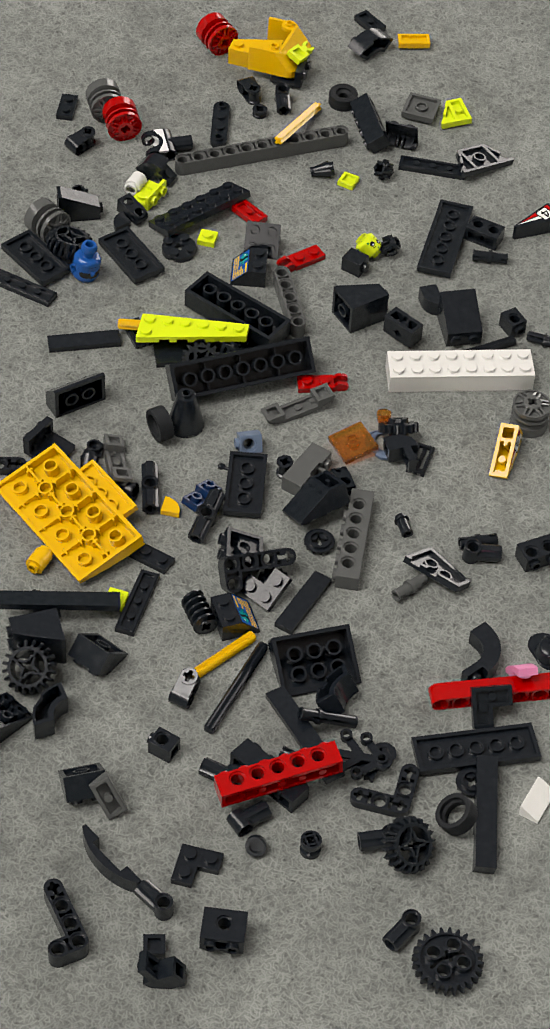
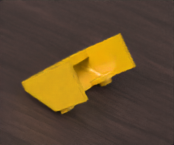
M269 17L267 40H284L282 45L271 43L266 48L250 45L248 69L284 78L295 77L298 65L286 54L295 45L299 44L302 46L303 42L308 40L294 21ZM309 41L306 45L307 48H311V44Z

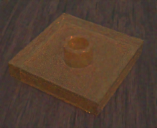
M361 421L328 436L329 442L346 465L379 449L378 444Z

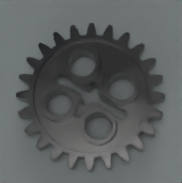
M440 927L439 933L432 929L430 936L424 934L423 940L418 939L417 946H414V954H412L411 959L413 961L412 969L416 970L415 977H421L420 984L427 982V990L434 987L435 994L443 990L444 996L447 995L448 991H451L453 996H456L457 990L464 994L465 987L471 990L473 983L477 984L479 977L482 976L484 966L482 961L483 953H479L480 946H474L475 939L468 941V933L460 936V930L458 929L456 933H452L451 927L448 928L447 932H444L442 927ZM449 947H454L457 950H451ZM459 965H464L467 968H461ZM439 973H445L447 976H441Z

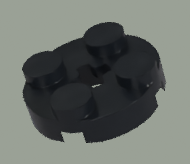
M187 233L165 237L162 244V254L168 260L170 258L175 260L176 263H184L190 261L193 255L196 254V243Z

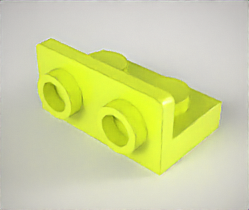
M162 179L159 184L148 180L140 192L138 191L133 197L149 211L152 206H156L161 197L166 195V180Z

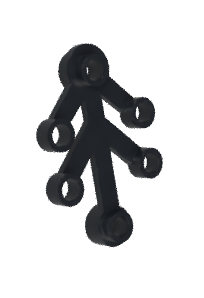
M343 729L340 732L341 741L346 743L351 751L338 749L341 757L348 759L343 762V770L345 772L351 768L350 774L353 780H360L364 775L375 769L383 772L391 767L393 763L391 754L379 750L373 742V736L370 732L362 733L360 740L363 746H367L371 754H366L353 739V733L350 729ZM361 762H367V763H368V764H366V765L363 766V767L356 766V765H358V764L361 763Z

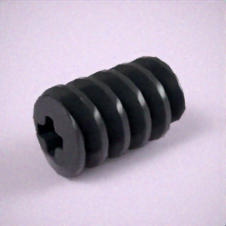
M193 590L183 597L181 605L195 633L207 634L217 628L218 621L215 619L212 609L209 608V603L206 602L204 593L201 590Z

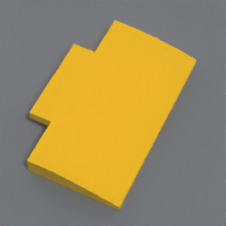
M54 443L0 481L1 497L37 537L52 550L55 557L80 584L112 567L145 545L142 535L126 519L138 510L137 505L94 460H91L79 469Z

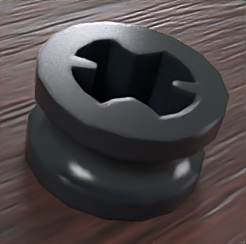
M256 104L253 106L252 115L254 118L264 119L267 116V107L265 105Z

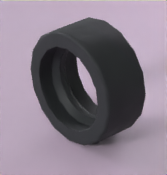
M159 405L146 411V420L153 438L159 443L173 438L174 426L166 408Z
M453 793L446 796L438 804L435 812V819L438 825L445 832L453 836H459L468 832L474 826L478 817L477 807L462 793ZM465 805L463 816L458 821L448 824V817L452 810L458 806Z

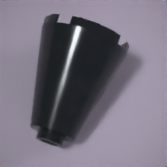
M180 389L177 392L169 414L174 426V435L180 438H188V436L193 435L195 437L204 428V419L200 406L192 389Z

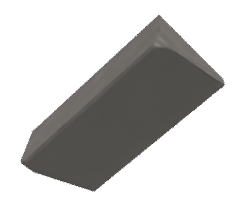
M107 771L89 784L90 789L109 820L128 810L124 799Z

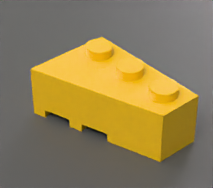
M233 39L228 48V63L248 68L250 45L266 48L271 43L282 45L284 40Z

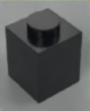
M351 247L342 257L341 270L359 278L369 269V256Z

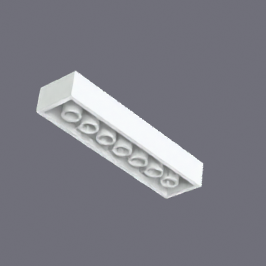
M531 349L387 351L385 366L389 392L533 390L535 371Z

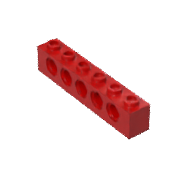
M335 740L322 742L314 747L302 748L290 754L284 753L276 758L264 759L249 766L243 765L235 770L220 772L218 775H214V787L223 808L343 772V760Z

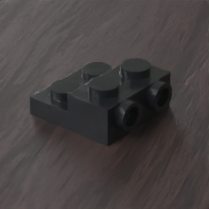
M227 527L224 533H220L218 537V544L221 545V548L218 550L217 559L225 555L263 550V537ZM250 557L245 559V565L248 567L251 564ZM230 559L226 562V567L231 569L233 563Z

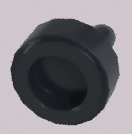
M128 482L126 487L120 486L132 501L138 497V483Z
M256 834L251 835L245 844L246 852L252 857L262 856L267 848V842L264 837Z

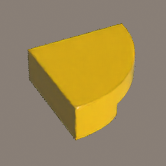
M165 496L160 514L179 518L180 508L178 503L174 499Z

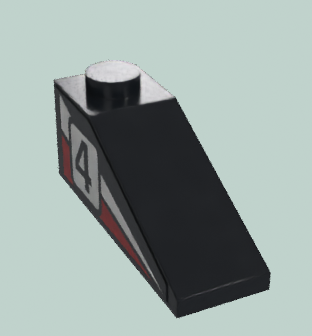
M545 204L514 225L512 238L516 240L550 233V204Z

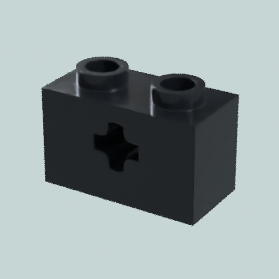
M395 307L385 315L383 331L408 348H411L422 339L423 324L398 307Z

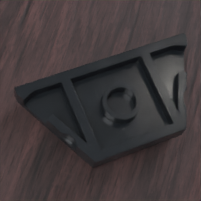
M485 144L457 150L455 155L463 178L510 166L514 161L512 157L506 159L500 156L501 152L491 149Z

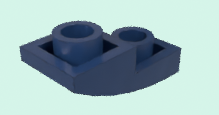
M207 479L197 484L195 491L183 496L181 503L197 512L198 508L203 505L210 489L216 488L222 491V488L214 481Z

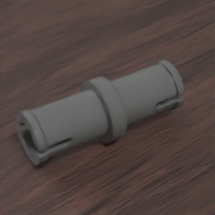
M419 573L411 580H405L403 585L391 591L393 599L398 602L409 594L413 595L418 588L428 583V578L425 574Z

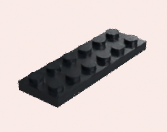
M225 182L222 186L213 188L203 195H198L195 199L184 202L179 207L169 209L168 212L155 216L154 219L148 221L149 227L170 237L251 197L250 191L232 182Z
M443 199L440 200L416 271L446 278L451 277L474 206Z
M532 722L411 737V745L416 765L419 769V776L456 772L465 768H476L477 754L498 757V766L541 761L542 757Z

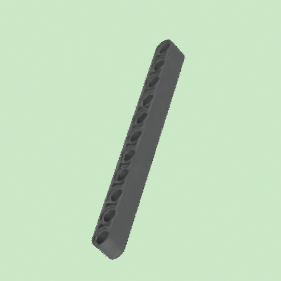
M337 125L294 133L281 145L275 143V137L180 153L175 156V173L185 176L344 147L348 143L349 130L344 125Z

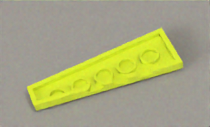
M143 313L136 334V342H159V340H169V342L188 340V342H194L198 339H204L205 342H246L249 324Z

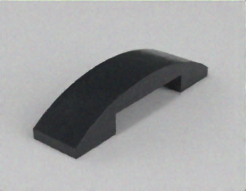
M86 824L83 825V843L93 865L109 881L134 893L141 879L128 866L120 871L99 850V837Z

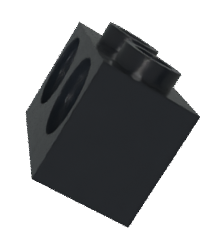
M474 215L466 226L464 239L495 251L504 238L505 226Z
M550 534L517 544L515 557L525 572L536 571L541 567L550 565Z

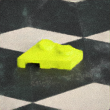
M461 98L445 102L441 122L442 129L472 123V117Z

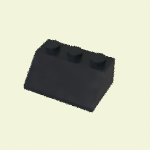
M103 372L94 373L46 391V405L55 418L105 400V374Z

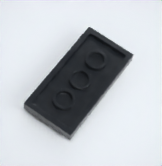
M128 226L98 238L99 245L134 284L165 272L164 265Z
M30 229L1 243V249L43 287L71 273L70 266L59 256H54L53 252H50L46 247V244Z
M230 451L223 515L261 518L268 454Z

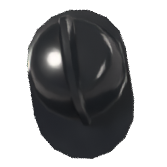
M534 634L528 640V648L537 663L542 668L550 670V634Z

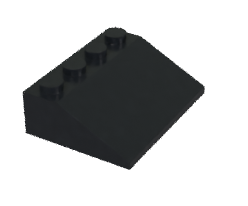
M349 624L274 637L268 641L271 661L279 687L284 685L291 696L317 692L318 688L322 689L327 682L325 678L342 664L346 665L356 684L362 683Z

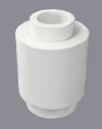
M139 171L133 172L125 182V192L127 194L130 193L132 196L138 191L140 192L147 183L146 176Z

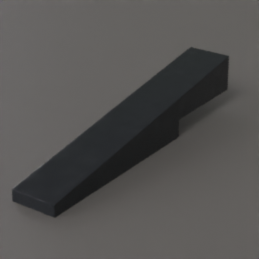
M478 754L476 756L474 796L478 817L473 826L472 872L494 874L497 869L498 757Z

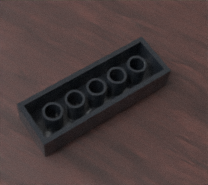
M208 271L185 289V306L211 321L249 324L247 340L254 347L284 341L290 336L291 319Z

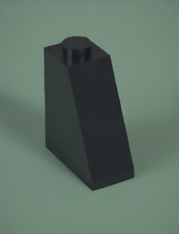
M56 186L57 206L70 216L71 222L100 219V213H103V204L99 202L98 195Z

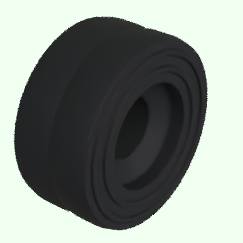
M349 84L334 85L329 91L328 103L336 111H350L352 109L350 102L358 98V92L355 87Z

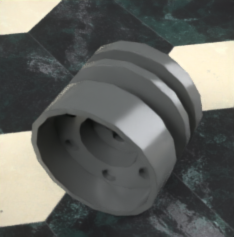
M102 78L95 80L86 89V99L91 114L95 120L101 123H105L102 116L104 104L114 97L121 96L117 83L112 79Z
M40 198L31 204L26 211L24 224L46 242L47 234L52 228H57V226L61 225L66 226V224L70 226L71 218L48 198Z
M531 389L517 393L513 398L509 424L519 425L523 432V438L532 439L543 435L547 430L550 417L549 397L538 390Z

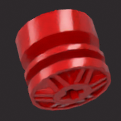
M212 12L204 16L196 28L198 39L214 55L228 53V48L233 39H238L237 30L218 12Z
M118 96L104 104L102 116L111 138L117 141H125L135 138L140 133L142 122L132 99Z

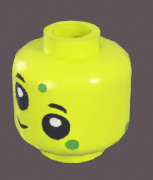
M363 233L356 240V250L368 255L369 258H376L380 254L381 242L372 233Z

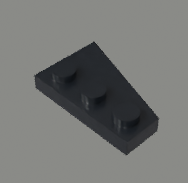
M432 547L406 555L403 560L404 563L454 592L468 588L471 583L469 579Z

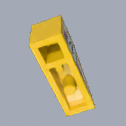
M501 423L489 476L508 479L519 451L523 434L519 425Z

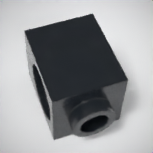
M516 307L501 312L499 326L508 336L512 335L515 337L525 333L527 320Z
M160 726L147 739L148 753L167 763H170L180 750V737Z

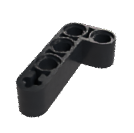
M280 547L222 556L218 561L221 588L225 592L237 593L243 587L242 572L291 565L296 560V553L291 548ZM266 554H268L270 558L267 564H265L263 561V558ZM287 554V557L284 559H278L277 557ZM250 557L251 564L247 567L245 559ZM230 559L233 564L231 569L228 570L226 562ZM231 579L235 581V586L232 589L228 586Z
M49 879L43 887L44 900L61 938L53 940L48 945V960L51 966L61 968L87 957L89 953V939L63 883L58 879ZM78 944L83 945L82 947H75Z

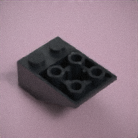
M325 470L311 477L282 511L299 525H307L312 520L323 517L327 513L340 509L345 504L350 503L346 483Z
M8 692L0 694V743H2L33 719L32 713Z

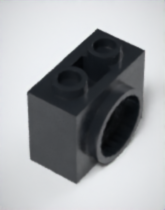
M204 906L199 949L209 952L223 951L229 954H243L248 912Z

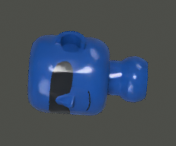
M85 240L81 244V249L74 254L73 263L70 264L73 276L81 282H92L99 276L102 259L97 252V244L94 241Z

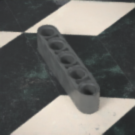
M278 266L274 269L273 285L282 313L285 317L291 319L290 335L294 338L303 337L305 335L306 318L289 269L285 266Z

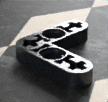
M406 764L401 768L394 795L362 787L354 788L350 793L351 805L358 809L394 818L408 816L419 779L418 767L413 764ZM408 772H412L410 782L406 781ZM407 788L411 793L404 795L399 790ZM358 795L362 796L361 800H357ZM383 800L385 805L382 807L376 806L374 801ZM399 805L403 806L401 811L397 810Z

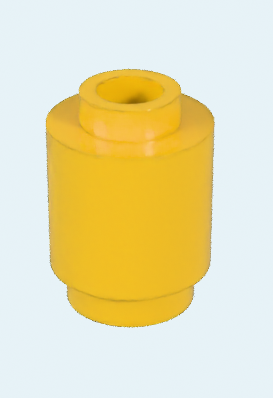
M45 545L37 547L26 560L27 569L33 574H41L52 560V550Z

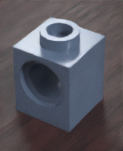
M259 430L236 432L237 438H234V446L239 452H263L262 434ZM246 439H252V443L249 446H244Z

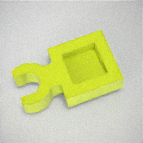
M305 41L302 46L297 44L292 47L286 55L299 65L309 57L314 47L307 48L308 41Z

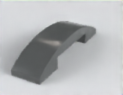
M324 383L310 389L309 395L281 406L276 402L261 408V412L269 424L286 423L319 410L334 399L335 394L329 385Z
M104 434V458L108 475L114 481L132 482L131 469L127 468L123 453L125 448L123 436Z

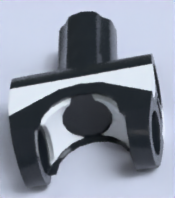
M169 129L151 130L143 133L141 136L143 145L154 146L146 151V156L151 153H159L167 157L169 161H174L175 156L178 155L177 151L193 149L191 135L172 137ZM147 137H152L149 141L144 140Z

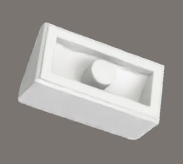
M537 777L519 810L520 816L537 824L550 803V786L542 778Z

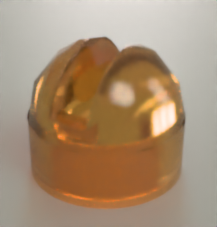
M379 409L377 411V421L379 423L388 422V419L391 418V411Z

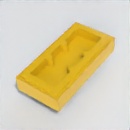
M398 34V48H430L429 34Z

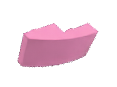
M532 663L511 665L505 668V672L509 676L527 679L533 675H538V667Z

